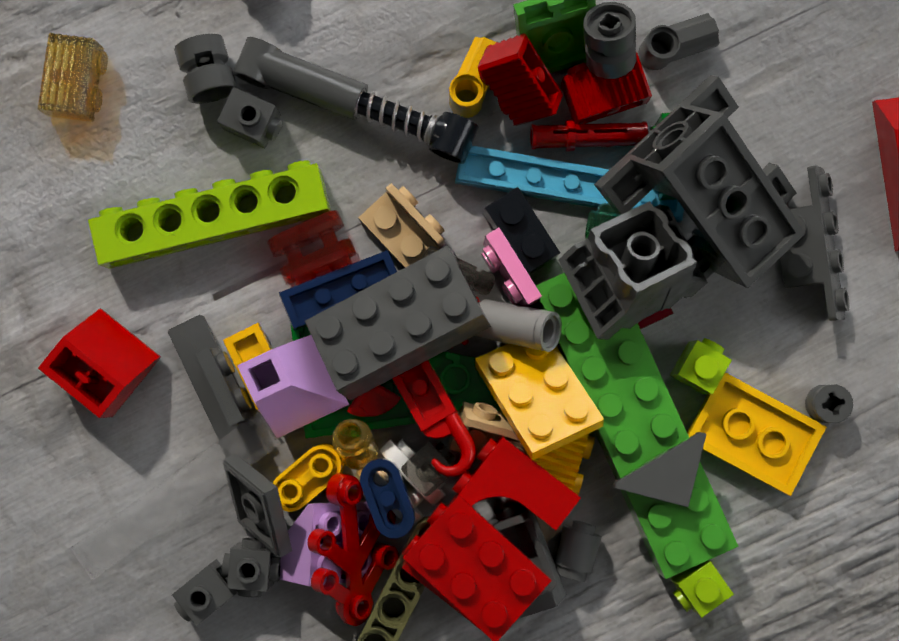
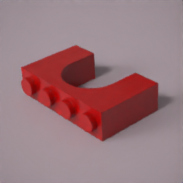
M502 436L497 442L492 438L487 441L476 456L481 461L472 474L468 471L463 473L451 488L457 493L451 502L459 494L471 506L490 497L499 496L516 500L555 530L559 528L581 499L576 493ZM441 502L426 522L431 525L447 506ZM417 534L401 553L402 555L420 538ZM406 561L403 562L402 569L469 620Z

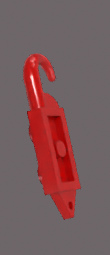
M429 360L394 377L393 381L421 432L433 439L452 435L460 448L461 458L457 464L446 466L434 458L431 461L432 466L444 476L455 477L465 473L470 469L475 460V444Z

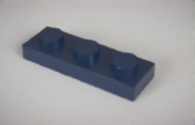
M388 250L281 291L279 292V297L295 331L307 326L305 320L396 273L397 270Z

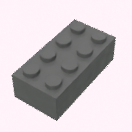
M448 245L305 320L336 391L349 400L372 390L491 327L466 276Z

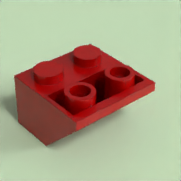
M100 308L63 336L38 369L98 418H110L117 413L161 356Z

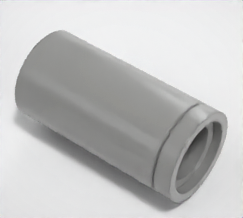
M488 299L479 303L491 327L477 334V337L546 352L552 351L558 344L562 330L561 318L558 313Z

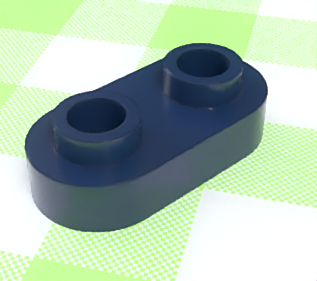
M379 458L369 462L361 472L360 484L375 526L382 535L388 538L403 537L409 533L414 525L415 510L398 466L388 459ZM384 471L388 474L389 481L387 485L380 486L376 484L374 480L376 472ZM390 510H400L403 514V520L397 524L392 523L388 518Z

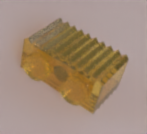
M48 34L38 110L46 116L93 122L95 112L101 110L102 91L99 89L98 84L100 83V75L106 73L108 57L104 48L94 38L70 36L67 34Z

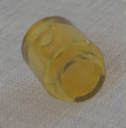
M347 419L339 423L332 435V444L342 462L348 468L362 470L369 462L377 459L379 447L369 426L365 422L358 419Z

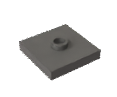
M237 454L225 458L223 465L238 522L276 556L281 558L292 552L277 486Z

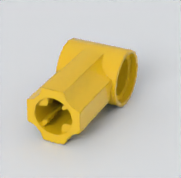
M486 37L474 38L457 76L450 83L449 105L454 114L470 118L477 115L482 109L483 99L489 86L482 82L478 72V65L486 47L490 44L494 45L495 41ZM462 90H470L475 93L476 98L470 102H463L456 95Z

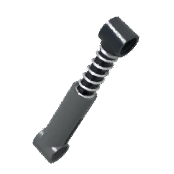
M247 37L233 71L236 77L254 86L277 90L352 120L365 116L370 123L376 120L380 123L381 127L391 126L393 132L404 131L406 137L415 135L419 142L424 141L425 144L428 143L429 150L432 153L459 164L465 163L479 128L473 121L454 113L444 112L438 117L437 115L427 116L424 110L419 113L412 110V106L406 108L401 106L399 101L396 103L388 101L387 96L380 98L375 96L374 91L371 94L367 93V84L284 53L276 46L255 37Z

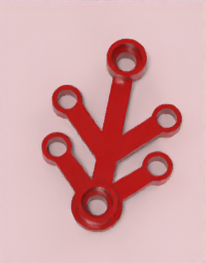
M337 473L328 481L326 496L330 503L340 506L343 549L336 544V538L332 532L320 528L310 533L307 544L311 552L326 557L345 572L346 587L339 583V576L335 571L323 567L318 568L313 573L311 586L314 591L328 595L336 601V612L344 623L358 626L369 617L373 606L371 593L383 570H390L395 566L398 560V551L393 546L386 544L377 545L372 553V562L362 578L361 569L380 532L376 528L370 513L369 523L359 539L356 504L362 499L363 490L355 476ZM390 510L388 518L392 523H395V513ZM327 577L326 583L323 586L324 579Z

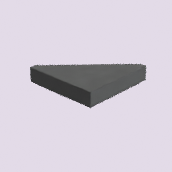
M696 432L690 438L652 458L624 477L615 480L613 487L688 507L706 433Z

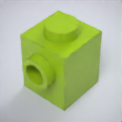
M704 338L702 342L699 340L690 341L684 348L670 376L701 394H713L732 359L723 355L725 349L712 340Z
M710 560L670 577L677 588L672 593L686 612L692 609L701 618L734 595Z

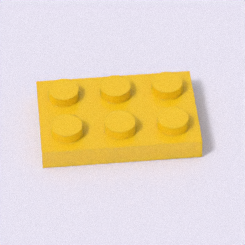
M506 344L475 358V368L531 460H535L603 427V416L557 346L552 351L546 352Z
M725 372L714 393L707 394L687 433L689 438L695 435L696 432L706 433L703 446L704 451L785 495L791 496L827 427Z

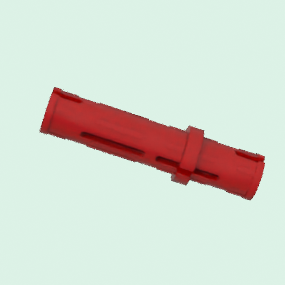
M574 120L565 121L564 125L531 124V149L565 148L566 152L574 151L575 147L635 146L648 134V124L646 121L642 123L575 124Z

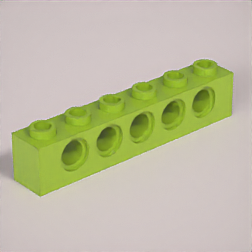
M308 160L298 161L289 164L287 171L273 174L272 170L257 171L250 174V180L235 183V179H225L213 183V189L198 192L196 188L184 189L174 193L175 198L161 202L160 198H148L138 201L136 208L124 211L122 207L103 209L99 211L100 217L88 219L98 265L111 269L331 215L321 169L317 163L310 164ZM282 187H294L296 194L291 202L282 204L277 201V193ZM247 195L257 196L258 203L256 208L252 212L242 213L240 211L241 200ZM210 204H217L220 210L218 217L212 222H204L202 217L204 209ZM179 213L181 216L179 228L168 232L165 227L166 219L171 214ZM141 222L143 225L141 237L135 241H130L128 237L129 228L134 223Z

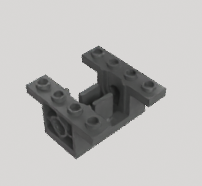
M710 75L594 185L615 213L619 215L630 211L652 189L676 198L698 228L691 232L693 236L687 240V243L690 245L705 278L707 279L715 272L749 288L806 233L786 205L797 192L778 165L768 163L763 169L760 167L728 120V117L739 106L721 79Z

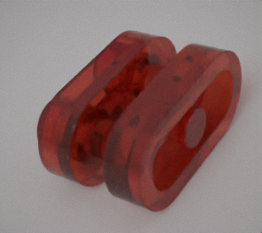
M337 210L316 216L271 237L267 241L273 257L282 255L287 257L289 263L280 269L286 285L294 284L297 286L317 278L315 274L329 268L332 272L353 264L351 258L357 252L351 239L339 241L335 232L344 227V223ZM317 240H322L323 248L306 256L302 255L300 248Z

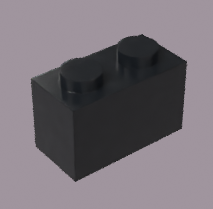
M518 187L484 208L483 215L493 231L498 227L501 229L529 275L556 259L560 254L555 243Z

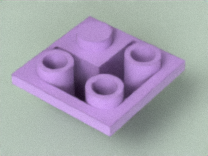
M311 335L271 349L237 365L255 405L276 438L350 405L347 398L336 391Z
M360 501L356 504L359 539L369 523L371 512L367 501ZM311 503L305 507L288 530L292 552L281 557L280 580L311 586L313 573L318 568L323 567L335 571L339 576V583H346L345 572L326 557L311 552L307 544L310 533L320 528L332 532L335 535L336 544L343 549L340 506L332 503ZM372 550L361 569L362 578L371 564Z

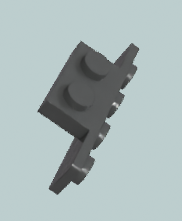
M816 165L809 166L807 171L812 205L790 209L806 234L780 257L784 288L824 283L829 321L845 320V311H849L850 303L846 288H841L839 273L844 272V260L841 250H836L834 234H838L839 226L836 213L834 211L830 212L828 196L833 195L832 179L830 174L825 173L823 168Z
M198 315L169 329L168 334L226 456L229 457L237 454L245 462L250 463L268 454V448L249 410L252 408L250 399L242 387H238L232 375L235 373L234 366L227 353L221 352L206 318L203 315Z

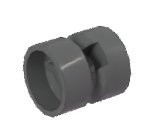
M604 2L591 8L584 17L586 65L589 71L595 76L604 79H617L627 75L636 64L635 14L631 8L617 2Z
M196 35L175 45L174 51L179 69L187 73L183 83L188 100L191 103L204 104L229 97L233 87L237 88L232 68L225 65L229 56L221 35Z

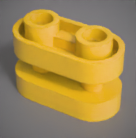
M324 443L312 447L275 478L273 484L278 488L284 511L293 512L300 510L326 489L328 481L333 475L343 473L345 457L337 446Z

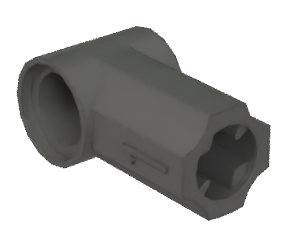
M709 13L670 26L658 25L652 28L639 47L638 55L641 63L648 69L661 70L670 62L717 47L720 42L719 29L715 19ZM651 42L662 43L667 50V54H659L654 51Z

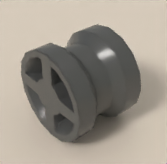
M818 385L807 394L805 407L808 414L818 422L840 423L851 415L853 398L850 392L840 385Z

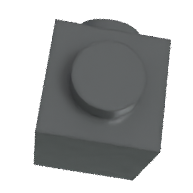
M235 87L232 88L217 120V123L223 130L264 149L269 140L274 141L277 138L282 126V120L279 119L281 114L275 105Z
M217 559L172 594L176 600L174 606L184 620L188 622L192 620L196 626L238 592L235 589H227L228 578L222 577V565Z

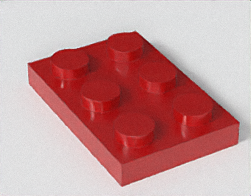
M459 494L403 555V559L492 641H499L552 581L548 575Z

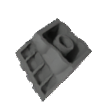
M650 201L590 229L587 239L573 245L558 260L597 339L608 340L621 328L631 329L642 319L660 310L670 309L683 296H694L708 283L670 207L661 204L654 207Z

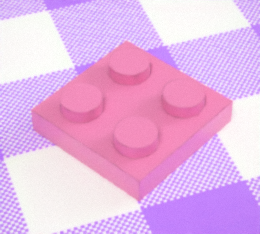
M498 227L485 235L484 248L481 255L491 272L495 273L499 270L505 282L502 289L510 303L515 305L519 303L520 306L526 307L536 303L542 295L501 229Z

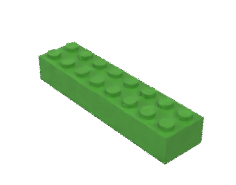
M565 273L536 285L542 295L536 302L539 309L556 312L561 318L562 330L559 342L556 345L604 418L603 427L594 432L615 479L618 480L652 458L688 439V433L638 323L631 329L621 328L608 340L597 339ZM699 462L688 507L621 490L656 571L664 579H668L739 547L701 462Z

